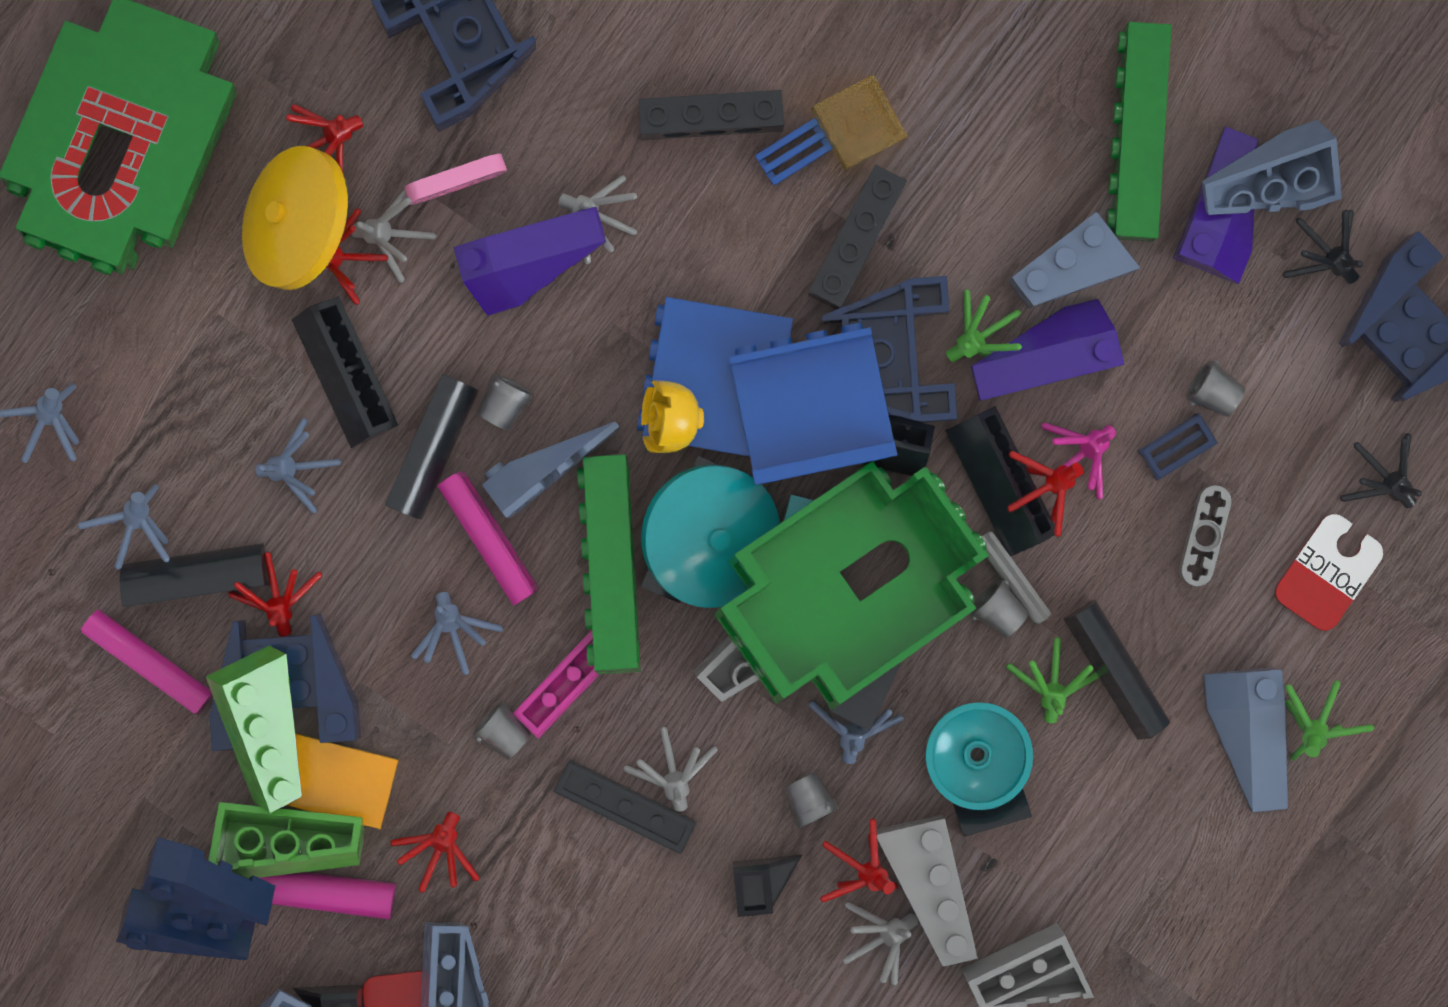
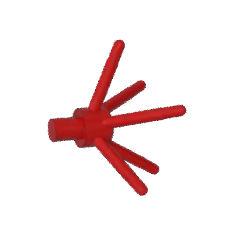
M296 104L292 105L291 109L302 116L288 114L286 115V120L323 127L324 136L307 145V147L317 149L329 143L330 145L325 150V153L331 156L336 150V162L343 173L344 142L351 139L352 132L363 128L361 118L355 115L345 120L342 115H338L335 119L329 121Z
M359 208L355 209L347 219L339 244L356 230L353 224L361 214ZM338 246L326 268L334 274L355 305H359L360 300L353 290L355 285L338 267L342 264L343 260L387 261L388 255L343 253Z
M1011 451L1009 456L1027 465L1026 468L1029 474L1046 476V484L1010 504L1007 510L1013 512L1044 493L1051 491L1057 494L1051 518L1055 522L1054 535L1056 537L1061 536L1065 495L1069 489L1074 487L1076 479L1084 474L1083 467L1076 462L1069 467L1061 465L1053 470L1015 451Z
M265 552L264 559L273 598L264 602L240 582H235L234 587L243 595L230 591L228 596L266 612L269 625L272 627L276 626L278 635L284 637L292 633L289 622L293 616L291 607L322 577V573L317 572L292 595L297 570H291L284 596H280L271 554Z
M447 812L443 823L437 824L431 834L404 837L390 841L391 846L420 843L397 859L398 865L404 864L430 845L435 849L419 886V892L421 893L425 892L442 852L447 854L449 880L452 888L457 886L454 855L474 881L479 880V875L455 844L458 837L455 829L460 820V816L456 813Z
M870 819L869 821L870 833L868 835L871 861L864 865L828 841L822 843L825 849L859 871V879L838 882L837 887L839 889L822 895L820 897L821 902H827L864 886L872 891L880 890L886 895L898 889V884L888 878L887 870L880 865L875 819Z

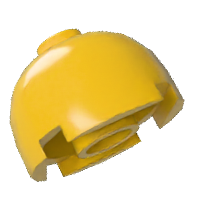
M653 380L652 383L655 387H647L642 403L641 425L648 424L649 436H643V441L647 450L652 453L677 452L688 446L695 438L697 430L703 427L704 411L702 408H699L698 401L690 389L676 382Z

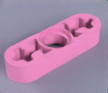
M494 154L406 185L404 189L407 197L411 199L410 205L419 204L500 176L507 172V168L502 154Z

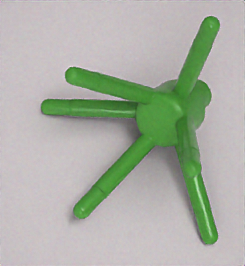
M968 289L964 290V333L957 337V344L946 351L949 360L954 363L964 356L972 358L976 354H980L986 357L993 353V351L1020 350L1022 346L1019 343L986 344L985 338L1019 317L1021 311H1013L980 333L977 330V326L986 310L990 297L988 295L983 297L971 320V295Z
M1059 637L1054 639L1051 683H1045L1036 662L1033 660L1029 662V666L1036 682L1010 663L1006 665L1007 670L1041 695V706L1045 708L1044 721L1048 723H1056L1058 721V715L1063 714L1066 698L1099 678L1096 672L1090 674L1093 671V666L1088 665L1066 688L1058 683L1061 639Z
M1335 680L1333 682L1319 720H1310L1293 687L1290 684L1286 685L1285 689L1291 701L1286 700L1285 706L1303 731V743L1290 755L1292 761H1295L1304 752L1309 757H1317L1320 749L1327 745L1329 738L1374 730L1372 724L1343 728L1342 725L1338 724L1330 729L1328 728L1326 721L1340 687V681Z

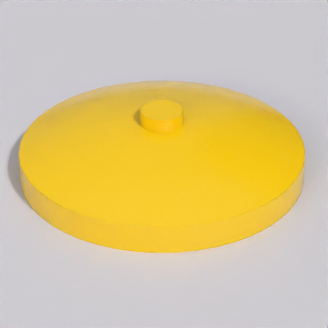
M307 146L291 147L274 157L257 178L244 211L242 245L249 269L262 283L283 290L298 289L309 284L321 274L335 254L346 223L348 195L341 168L330 155Z

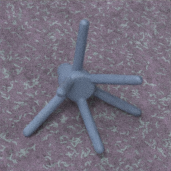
M71 383L60 393L54 388H48L44 396L38 399L36 406L0 410V417L22 415L26 418L35 414L38 422L21 460L23 463L29 461L44 425H53L69 460L72 462L76 461V455L67 436L75 445L79 443V439L61 414V402L76 389V384Z
M302 418L283 453L280 456L270 457L267 463L257 464L255 471L259 478L269 477L273 481L284 480L301 502L314 514L317 512V508L305 495V493L310 496L315 495L314 489L293 476L296 470L341 465V460L294 462L291 455L309 437L308 432H303L308 420L307 418Z
M157 484L152 485L145 495L141 492L133 493L130 500L125 503L123 511L78 524L79 529H85L106 523L114 524L123 519V523L127 527L115 563V568L118 570L122 568L134 529L142 528L164 562L170 560L162 544H168V539L148 516L149 506L147 504L158 491L159 486Z
M441 592L435 596L437 607L434 611L436 624L411 654L412 659H417L427 647L424 662L429 663L441 632H449L462 673L467 675L469 674V669L456 630L458 628L463 629L479 645L483 646L486 643L485 639L470 625L496 632H502L503 627L491 622L460 615L458 606L451 604L449 593Z
M814 701L809 702L810 708L841 735L840 746L844 749L842 761L847 764L856 762L857 754L863 750L866 738L904 720L902 715H898L885 721L892 715V710L887 709L875 719L871 730L861 736L838 723Z

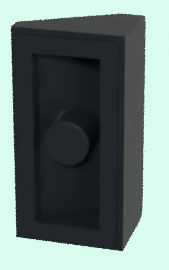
M1023 788L1009 802L992 809L972 810L953 803L959 827L964 837L1032 817Z

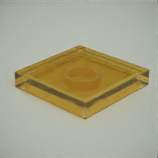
M874 74L817 103L811 108L845 171L908 137Z

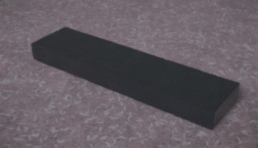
M569 759L554 790L555 793L679 854H682L697 821Z

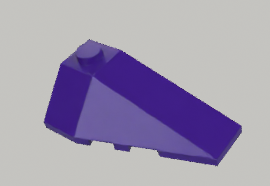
M1225 126L1204 180L1258 147V139ZM1201 185L1173 259L1239 284L1252 253L1254 209H1251L1248 213L1208 215L1205 210L1203 186Z
M592 207L487 236L453 248L463 283L488 316L522 306L530 300L533 294L541 288L547 287L555 281L557 276L569 267L575 266L606 242L598 209L597 207Z
M1099 299L1063 307L1009 342L1010 344H1021L1022 348L1020 350L994 351L972 365L971 370L979 401L1112 369L1125 363L1117 331Z

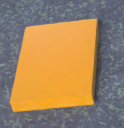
M295 733L302 797L287 804V806L310 812L362 817L365 826L381 829L399 759L334 742L320 743L318 738Z

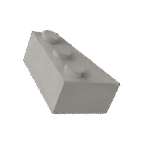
M1057 923L961 968L979 1007H1027V1004L1049 1002L1051 1004L1069 998H1094L1070 944Z

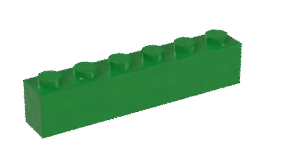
M1128 22L1124 27V31L1118 32L1116 50L1117 53H1122L1121 67H1116L1114 87L1120 89L1119 102H1114L1112 111V123L1118 124L1117 138H1112L1110 144V159H1115V173H1110L1108 178V194L1113 195V208L1107 209L1105 222L1118 240L1153 242L1159 237L1172 24Z
M626 454L583 457L584 468L577 469L579 489H585V503L579 504L581 524H587V538H581V550L583 560H589V573L583 574L584 594L591 597V609H585L586 630H592L593 644L587 645L588 666H594V671L598 675L641 672L629 460Z

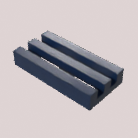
M1197 413L1137 451L1144 458L1145 464L1150 468L1153 477L1157 481L1218 444L1201 414ZM1197 423L1200 429L1152 458L1149 452ZM1201 436H1205L1206 442L1161 470L1157 466L1159 462Z

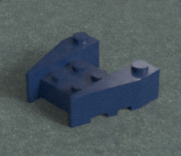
M371 0L372 7L388 38L422 23L450 78L420 93L421 100L438 133L470 117L536 50V39L534 36L515 44L493 0Z
M1420 231L1408 235L1383 259L1377 270L1378 273L1362 298L1363 301L1339 342L1342 347L1352 345L1360 337L1405 384L1391 398L1394 402L1407 400L1448 380V317L1416 285L1444 256Z
M947 276L911 278L822 316L823 324L842 322V326L862 323L863 329L871 327L888 415L920 423L957 420L955 383L919 386L914 317L949 314Z
M322 614L310 616L312 634L247 639L246 620L233 621L221 669L270 645L287 655L292 708L317 706L320 743L353 741L361 737L358 700L345 674L346 671L341 660H339ZM213 699L209 715L212 751L233 750Z
M157 837L148 857L141 890L133 888L125 903L116 942L123 943L134 950L146 949L157 952L247 960L255 923L266 926L268 924L275 885L254 875L246 878L233 873V865L223 860L219 861L216 865L203 858L204 851L193 846Z

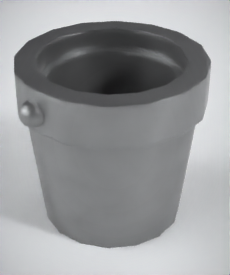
M1210 360L1203 365L1189 386L1186 399L1190 401V406L1201 405L1228 417L1242 400L1245 387L1222 370L1218 360L1214 362Z
M493 373L477 414L493 425L509 430L525 406L529 405L534 395L517 383Z
M1000 579L990 585L974 602L977 609L970 614L972 615V620H981L1003 638H1007L1020 628L1029 613L1009 590V582Z
M501 701L482 720L472 734V737L476 742L485 744L509 760L525 744L531 732L512 714L510 707Z
M812 773L784 788L798 829L839 809L835 799L831 798L816 773Z

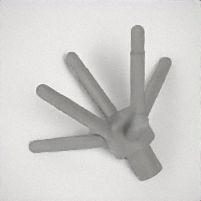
M622 175L590 198L584 195H579L578 198L563 193L559 199L558 206L572 211V213L592 207H597L599 210V205L634 200L637 198V194L627 193L605 197L626 181V177ZM598 212L601 222L635 236L637 234L636 229ZM605 236L606 242L603 246L608 252H613L614 246ZM590 254L584 258L585 264L591 263Z
M405 189L380 218L368 219L365 223L358 221L354 224L356 230L352 233L354 238H364L367 243L377 244L382 254L388 255L387 263L400 283H403L405 279L393 256L401 262H406L407 257L388 242L390 237L431 240L437 238V234L432 232L391 229L388 221L411 203V199L407 198Z
M662 727L660 731L669 773L662 777L641 759L637 760V765L643 771L628 765L624 766L623 770L663 787L666 798L672 800L674 810L680 812L688 808L686 796L690 791L688 782L718 749L716 746L711 747L696 762L700 749L695 747L684 772L677 771L668 730L666 727Z
M846 902L845 907L877 924L851 927L850 932L852 934L880 932V936L844 957L843 963L848 964L880 944L885 943L891 949L884 965L880 982L886 983L891 972V984L896 986L898 984L900 944L911 937L910 930L919 923L917 917L913 913H909L901 920L895 917L887 922L851 902Z

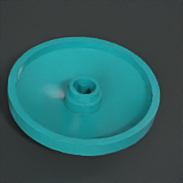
M716 464L700 465L686 469L668 480L658 490L647 508L641 533L642 552L647 568L658 585L678 600L697 607H723L748 590L728 561L734 554L779 525L778 511L766 489L761 484L755 485L754 478L743 471Z

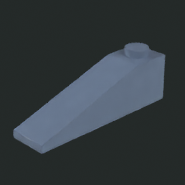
M1318 120L1280 133L1202 181L1207 214L1248 213L1251 209H1267L1269 212H1277L1281 208L1296 207L1298 210H1311L1342 199L1337 138Z
M612 422L511 461L505 466L499 462L484 474L488 480L482 486L505 517L512 518L582 461L583 457L588 456L617 432L620 427L616 422Z
M1271 667L1203 674L1206 710L1215 725L1221 739V744L1230 759L1236 778L1251 811L1288 809L1286 714L1282 669Z

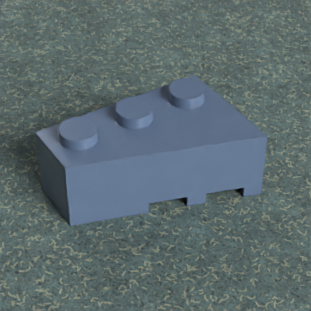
M1095 212L1007 282L1028 309L1133 273L1140 269V267L1100 215Z
M425 922L420 1007H489L487 993L484 991L479 972L480 968L468 926L460 922Z

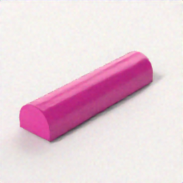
M463 471L457 472L438 484L437 487L511 604L515 606L539 591V587L467 474Z
M96 610L80 629L82 630L81 633L192 713L200 715L211 701L213 695L208 687L101 610Z
M592 630L512 713L538 739L599 676L594 671V666H588L587 645L593 644Z
M314 872L261 878L275 885L273 905L392 919L397 883Z

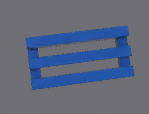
M816 118L756 154L755 158L774 187L832 151L834 147L820 128ZM814 131L815 135L769 164L765 160L807 132ZM818 141L821 142V148L775 176L772 170Z

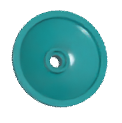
M967 703L947 712L933 727L926 745V767L934 786L952 803L972 810L992 809L1009 802L1025 786L1033 765L1032 743L1023 724L1011 712L991 703ZM974 748H981L983 750V757L980 760H972L970 754Z

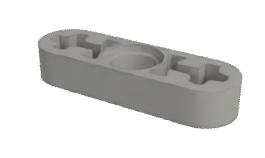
M1207 486L1197 496L1179 565V575L1188 585H1205L1213 576L1232 502L1229 492L1221 486ZM1214 491L1218 492V499L1223 501L1222 507H1215L1212 517H1219L1218 524L1211 520L1199 519L1201 513L1203 515L1209 514L1210 504L1205 502L1206 496H1213ZM1203 525L1211 527L1215 534L1214 541L1208 546L1200 545L1195 537L1197 529ZM1192 547L1201 552H1211L1209 558L1201 557L1200 567L1205 569L1204 575H1198L1196 580H1193L1192 573L1187 571L1188 565H1195L1198 554H1191Z

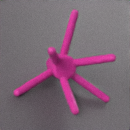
M1042 423V429L1064 436L1062 438H1053L1052 443L1054 445L1079 444L1080 451L1062 465L1069 467L1073 463L1079 462L1085 456L1093 460L1088 489L1094 490L1096 487V498L1101 500L1103 498L1101 456L1109 449V441L1116 436V430L1111 425H1106L1100 431L1092 430L1087 435H1083L1048 423Z

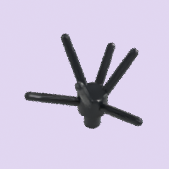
M1350 209L1342 212L1341 246L1334 247L1333 249L1302 218H1297L1296 223L1325 252L1326 256L1302 250V257L1321 264L1285 271L1283 277L1290 278L1331 270L1336 276L1342 275L1348 284L1356 282L1359 274L1354 268L1362 267L1363 262L1361 260H1354L1349 253V240L1354 211Z
M1407 433L1401 439L1399 469L1390 474L1359 442H1355L1354 448L1384 480L1381 483L1361 478L1359 480L1361 485L1374 489L1345 494L1340 497V500L1346 502L1388 494L1392 500L1400 501L1405 508L1413 507L1417 502L1415 496L1420 497L1422 492L1413 488L1412 483L1407 478L1411 434Z

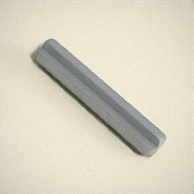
M987 532L981 537L987 546L986 551L990 555L987 559L1003 581L1007 580L1009 582L1008 586L1011 592L1028 611L1032 621L1040 624L1048 619L1051 615L1050 610L994 533Z

